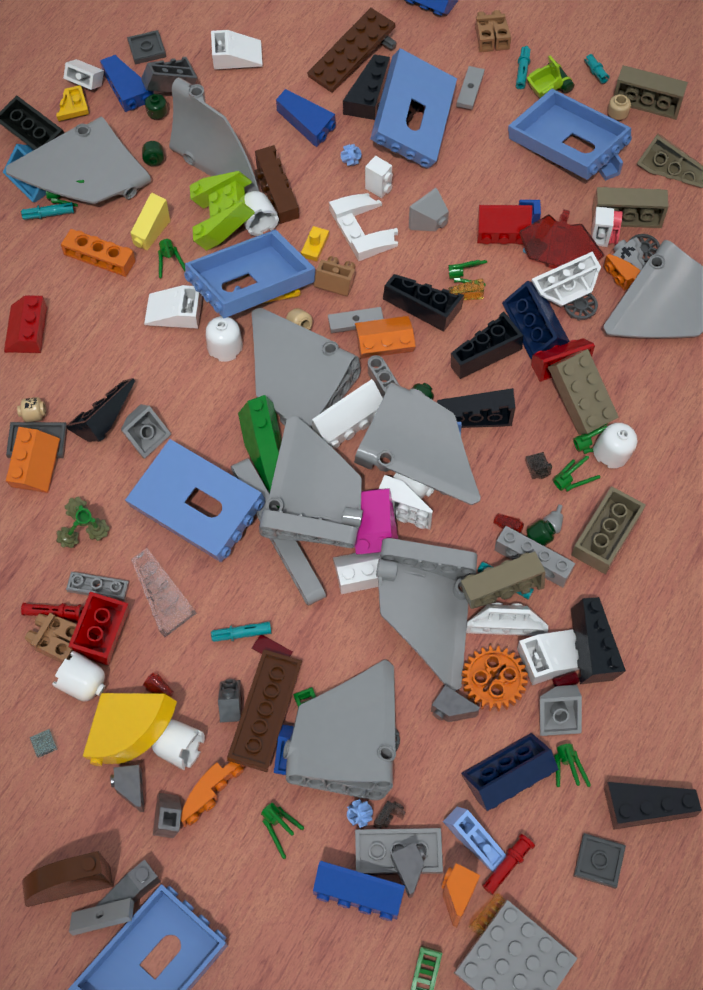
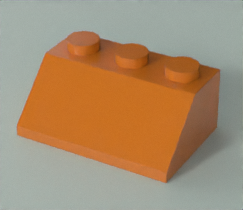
M409 316L355 323L360 359L370 358L375 355L385 356L414 352L415 350L414 333Z
M18 427L6 482L13 488L48 493L61 439L37 429Z
M457 863L453 869L448 868L441 887L444 889L443 899L452 925L456 928L480 878L479 874Z

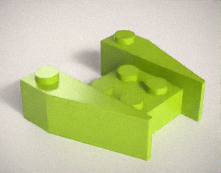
M240 171L202 178L190 185V199L203 209L209 206L210 218L192 227L193 241L206 251L221 244L255 213L254 210L245 204L244 187L251 184L252 181Z

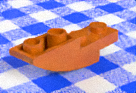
M606 255L605 270L612 275L616 284L624 291L629 289L641 270L617 256Z
M218 762L215 763L200 778L188 796L181 813L180 821L184 827L188 824L190 826L198 821L201 813L204 811L208 812L214 808L218 800L214 792L223 790L232 777L237 778L244 772L243 768L246 766L229 762L222 768Z

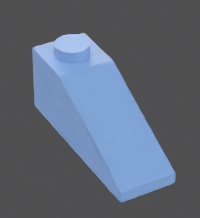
M457 806L443 821L455 837L492 872L507 856L468 809Z

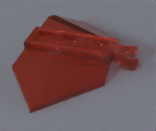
M563 209L559 221H556L548 214L519 232L528 258L545 263L546 267L553 269L590 252H593L597 261L604 257V253L583 224H567L570 211Z

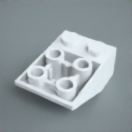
M230 30L211 31L214 69L263 67L261 40Z
M186 285L149 294L144 325L198 329L202 295L195 290L194 286Z
M384 475L379 489L390 488L395 518L403 523L409 522L420 529L426 528L430 530L433 510L403 481Z
M573 629L538 634L519 641L517 650L523 665L526 666L525 669L532 685L579 670L577 665L579 654L575 648L577 638Z

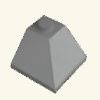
M434 188L410 206V230L436 231L448 223L449 211L438 189Z
M142 404L127 416L121 428V431L144 459L171 435L152 408Z
M577 685L556 686L540 696V736L582 733V696Z

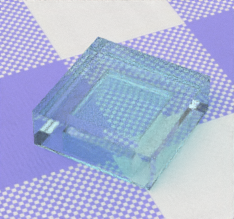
M49 729L30 737L38 758L57 750Z

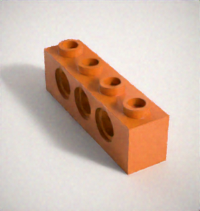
M70 229L61 243L64 255L124 277L128 275L135 263L134 252L130 248L101 240L97 236L87 235L80 230Z

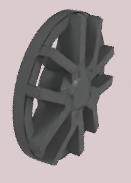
M637 234L631 239L635 237L639 239L642 244L640 248L644 255L642 259L647 263L649 260L647 256L651 257L654 255L653 253L657 251L660 244L651 235Z
M590 293L586 298L581 297L568 303L572 305H564V310L570 315V318H575L577 321L591 319L596 314L598 308L596 298Z

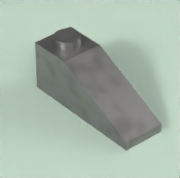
M143 860L127 873L96 906L127 898H132L134 903H136L161 881L148 863Z

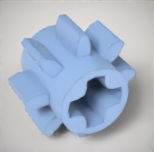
M355 144L343 146L344 150L341 152L342 161L347 163V166L358 164V159L362 155L360 148L355 147Z
M358 799L347 807V818L353 826L358 824L361 828L366 826L367 822L373 820V810L367 801L362 803Z

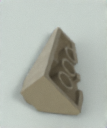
M658 133L637 164L652 174L703 188V165Z

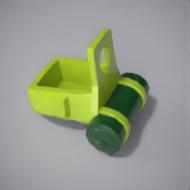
M551 55L548 56L549 63L547 66L536 69L527 77L530 87L539 98L551 89H560L564 93H568L575 86L572 79L567 76L561 65Z

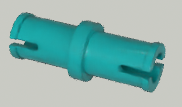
M593 54L587 55V59H584V62L590 67L591 73L596 75L602 84L606 83L610 76L603 69L602 63L598 62Z

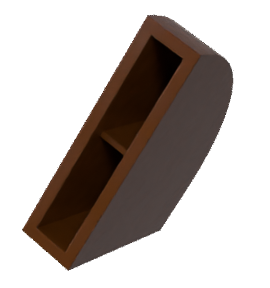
M96 851L63 859L38 868L26 875L22 880L25 905L30 907L113 887L110 865L101 853Z

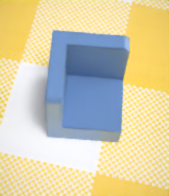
M617 154L598 171L606 181L620 175L623 161Z

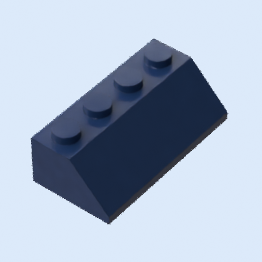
M526 281L502 302L509 318L523 334V345L531 360L532 356L538 351H546L556 345L561 346L570 342L549 301L539 295L532 282Z
M530 733L461 774L479 804L486 811H489L507 799L513 798L526 788L532 787L543 778L549 777L559 769L551 749Z

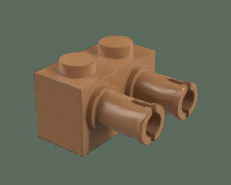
M330 256L328 261L321 259L316 269L314 287L348 296L353 285L355 264L351 262L350 266H348L350 261H346L344 266L339 265L337 257H334L332 261L333 256Z

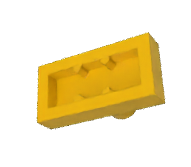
M313 226L303 246L301 255L306 259L317 262L329 237V230Z

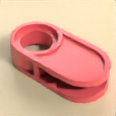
M614 210L613 228L608 244L614 243L616 245L618 243L622 211Z

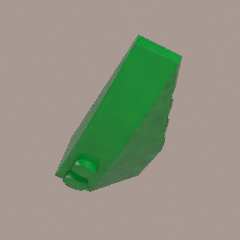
M266 395L247 401L238 412L245 448L270 494L282 441L274 404Z

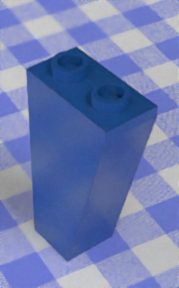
M116 55L100 60L104 76L125 112L145 105L146 98L154 94V91L146 90L141 77Z
M287 89L276 99L277 112L316 147L325 141L328 133L333 131L336 126L334 113Z

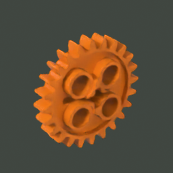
M489 646L486 652L482 647L481 654L474 651V658L469 656L468 663H464L463 668L465 670L462 671L461 676L466 678L462 679L461 684L466 686L463 691H470L468 699L474 697L475 705L481 702V709L488 705L489 711H491L493 706H496L499 712L503 705L507 710L509 703L515 706V699L521 700L522 695L520 693L525 694L526 688L523 686L528 684V681L525 680L528 673L522 671L525 670L526 666L519 665L521 658L514 659L515 652L508 655V648L501 652L500 646L497 647L496 651H493L492 646ZM495 662L497 667L491 668L487 663ZM505 665L506 667L499 673L498 679H494L489 689L484 692L483 689L489 685L491 677L494 678L500 668ZM511 674L514 679L507 680L504 675ZM483 677L485 682L479 683L475 678ZM498 689L502 694L494 695L491 690Z

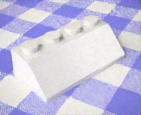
M371 379L312 419V430L334 450L345 440L353 438L358 431L366 429L372 422L383 400L375 382Z
M381 552L358 555L353 553L333 557L341 594L378 587L376 570Z

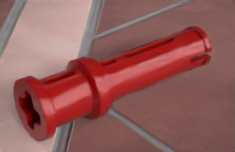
M23 603L21 614L23 616H38V614L48 616L51 613L56 617L65 620H76L78 622L84 607L82 604L70 606L62 603L56 606Z
M520 834L518 836L519 839L514 846L507 849V856L482 885L491 895L495 893L513 868L524 861L523 858L528 851L534 849L535 844L525 835Z

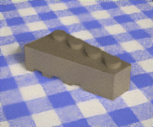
M535 551L524 553L512 561L506 560L499 566L494 568L488 567L479 574L466 576L461 580V589L470 608L473 609L495 603L499 597L505 600L511 598L517 592H521L522 595L530 592L529 589L537 587L538 590L544 589L545 569Z

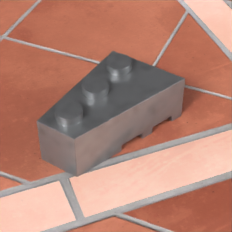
M182 57L181 60L177 61L174 58L170 62L165 63L163 60L147 63L141 80L146 90L172 92V84L177 78L180 77L195 85L197 76L187 57Z

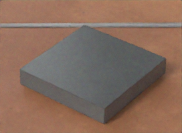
M158 30L127 37L135 64L166 57Z
M584 833L574 877L616 889L626 845Z

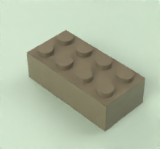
M623 65L617 80L614 96L621 94L628 97L631 101L630 108L677 120L688 82Z
M597 187L592 206V223L596 207L613 208L616 211H622L621 227L662 228L668 210V190Z
M588 349L578 351L548 366L578 434H588L619 417Z
M611 486L575 544L571 556L606 575L640 519L646 504Z

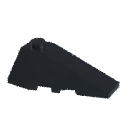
M134 378L120 382L105 394L107 398L94 402L92 404L93 409L85 413L81 412L66 428L87 442L103 440L106 437V433L111 429L135 383Z

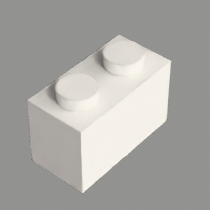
M75 59L65 63L63 78L92 90L102 86L104 70Z
M375 156L365 166V189L380 198L386 193L388 194L393 186L392 165Z
M596 207L591 227L590 245L608 247L614 221L613 208Z

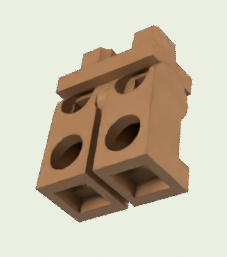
M494 10L492 15H486L484 11L477 13L475 30L478 37L479 52L494 51V42L495 51L510 49L511 34L505 19V13L501 14L500 10Z
M51 613L48 616L38 614L35 624L41 628L38 633L29 630L25 640L33 646L35 651L61 663L65 659L70 660L72 658L71 652L74 650L70 649L68 645L77 624L56 617Z

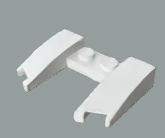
M369 193L351 195L329 202V211L358 261L398 246V242L394 241V235H398L397 228L365 235L354 216L382 206V202L372 199Z

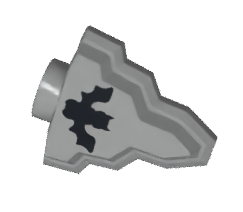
M637 237L628 242L621 240L613 248L615 251L614 256L631 263L639 270H642L646 264L642 259L643 252L640 248L642 244Z

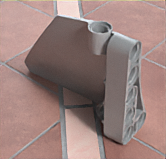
M180 77L177 78L172 84L173 123L169 148L183 156L188 164L193 165L210 176L240 171L252 181L251 184L244 187L245 194L251 191H259L247 155L227 118L205 103L203 86L199 84L192 85Z
M99 117L88 124L77 125L6 166L7 175L54 194L92 204L118 194L123 195L126 199H131L136 195L137 190L151 182L148 172L125 148L103 117ZM84 180V183H78L76 181Z
M664 240L655 254L649 258L604 324L605 333L610 336L634 338H685L700 336L703 333V266L674 243Z
M263 308L255 309L252 311L256 396L266 395L273 402L275 412L280 416V421L284 426L288 418L297 416L312 429V419L340 401L358 379L361 372L359 358L339 348L335 341L329 340Z
M391 382L359 445L354 463L367 469H372L373 465H376L380 471H394L469 505L478 503L480 501V494L467 459L454 413L425 396L424 393L417 389L409 390ZM385 457L388 458L390 462L388 464H384L381 462L380 459Z
M297 416L286 420L269 499L266 502V509L262 512L259 525L260 535L270 539L297 540L354 548L363 515V510H361L362 478L325 440ZM277 505L280 508L278 511H271L270 507Z
M393 538L383 539L376 570L380 615L417 652L444 685L453 691H457L462 687L461 674L464 664L468 602L464 593L458 587H461V580L466 576L476 575L478 555L470 551Z
M388 660L377 663L361 674L298 707L293 733L290 740L286 741L283 751V757L287 759L286 781L288 783L369 800H381L392 789L393 760L396 757L394 666Z

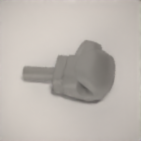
M558 505L556 511H552L543 518V520H548L553 525L556 534L560 533L563 523L562 505Z

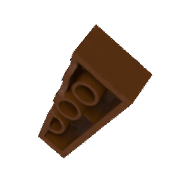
M275 145L255 151L257 166L255 175L257 180H261V189L263 193L266 192V196L277 212L279 223L282 224L298 219L299 207L292 189L289 188L286 173L283 174L280 158L276 159L277 150Z

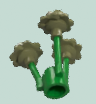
M80 497L70 498L69 502L64 506L67 510L66 515L71 516L75 522L71 528L62 527L56 533V542L61 543L63 548H73L74 545L79 543L77 539L79 533L74 532L78 525H88L86 532L92 540L100 541L103 537L108 536L107 531L110 528L106 525V521L104 519L100 521L99 518H92L91 512L85 507L87 502L81 500Z

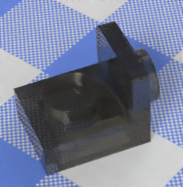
M544 452L525 457V462L532 479H543L551 474L552 465L551 463L548 464Z
M387 801L374 821V827L382 829L385 826L387 828L394 818L391 814L403 820L406 814L404 807L395 801L393 803Z

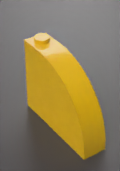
M101 693L82 757L90 760L92 765L102 766V764L124 763L140 756L163 734L172 718L177 701L166 694Z

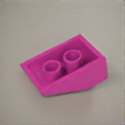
M390 488L361 491V510H363V515L355 543L356 555L381 552L383 539H398Z

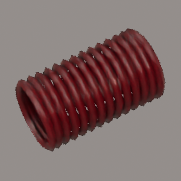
M575 671L553 678L554 687L576 685L579 683V678Z

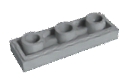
M468 67L457 100V107L473 110L485 69Z
M381 307L328 315L331 333L355 330V323L383 319Z
M71 572L66 590L70 593L89 595L91 591L125 602L129 581Z
M127 898L72 912L69 932L74 936L132 921L134 901L132 898Z

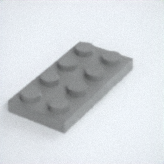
M441 828L355 830L356 871L368 875L398 874L391 860V853L415 843L417 848H422L426 857L423 860L424 866L421 874H442Z

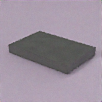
M10 422L7 458L12 456L18 427L37 429L60 438L56 458H64L67 423Z

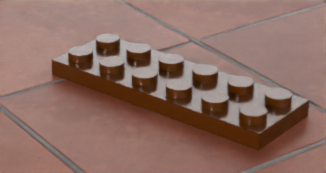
M370 7L307 72L308 77L333 93L396 27L395 23Z
M263 649L227 756V761L268 772L302 660Z

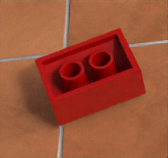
M479 205L477 243L527 244L531 237L532 205Z
M25 295L11 305L4 347L5 353H41L47 306L43 296Z
M584 338L571 340L567 344L556 345L549 350L536 352L532 356L531 366L539 382L552 378L548 366L581 350L588 349L592 357L595 345Z
M90 591L68 647L89 660L109 666L129 613L128 603Z

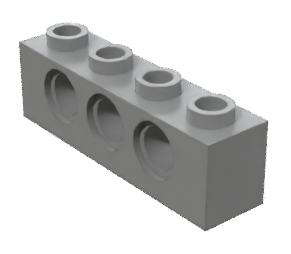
M505 526L496 540L494 550L511 560L519 558L524 553L535 551L545 569V578L562 588L573 572L575 566L573 561L508 526Z

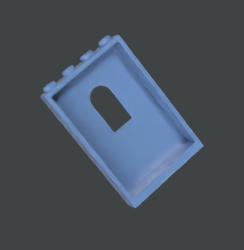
M400 48L391 59L370 140L420 164L422 167L430 168L437 161L457 78ZM411 99L425 106L421 125L417 131L411 130L406 124Z
M554 89L549 90L508 125L509 139L586 180L595 175L602 166L606 165L632 139L631 127ZM571 134H574L593 144L595 149L590 153H582L562 142Z
M275 229L185 263L184 276L194 286L195 290L204 297L205 301L212 305L215 312L226 318L313 283L315 281V267ZM249 274L257 282L234 292H227L222 289L224 283Z
M169 439L125 501L136 511L219 562H222L224 558L226 559L230 555L231 548L235 542L237 543L241 539L245 528L251 525L257 511L263 508L265 498L258 490ZM195 488H198L222 504V511L218 516L208 517L185 503Z
M161 884L133 915L132 921L125 924L68 990H191L228 947L225 942L226 937L218 929L215 932L208 927L210 922L202 915L197 917L192 912L194 908L186 900L183 902L176 898L178 893L171 886L165 888ZM174 935L179 938L181 949L154 980L140 964L165 936Z

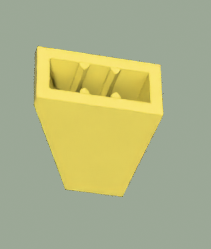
M154 193L150 194L131 231L132 241L136 247L148 250L170 223L166 199Z

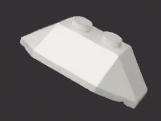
M590 252L541 274L531 281L541 297L562 307L592 293L601 266L594 253Z
M497 602L488 604L467 622L466 633L535 636L548 632V625L528 606H523L519 603L503 605Z

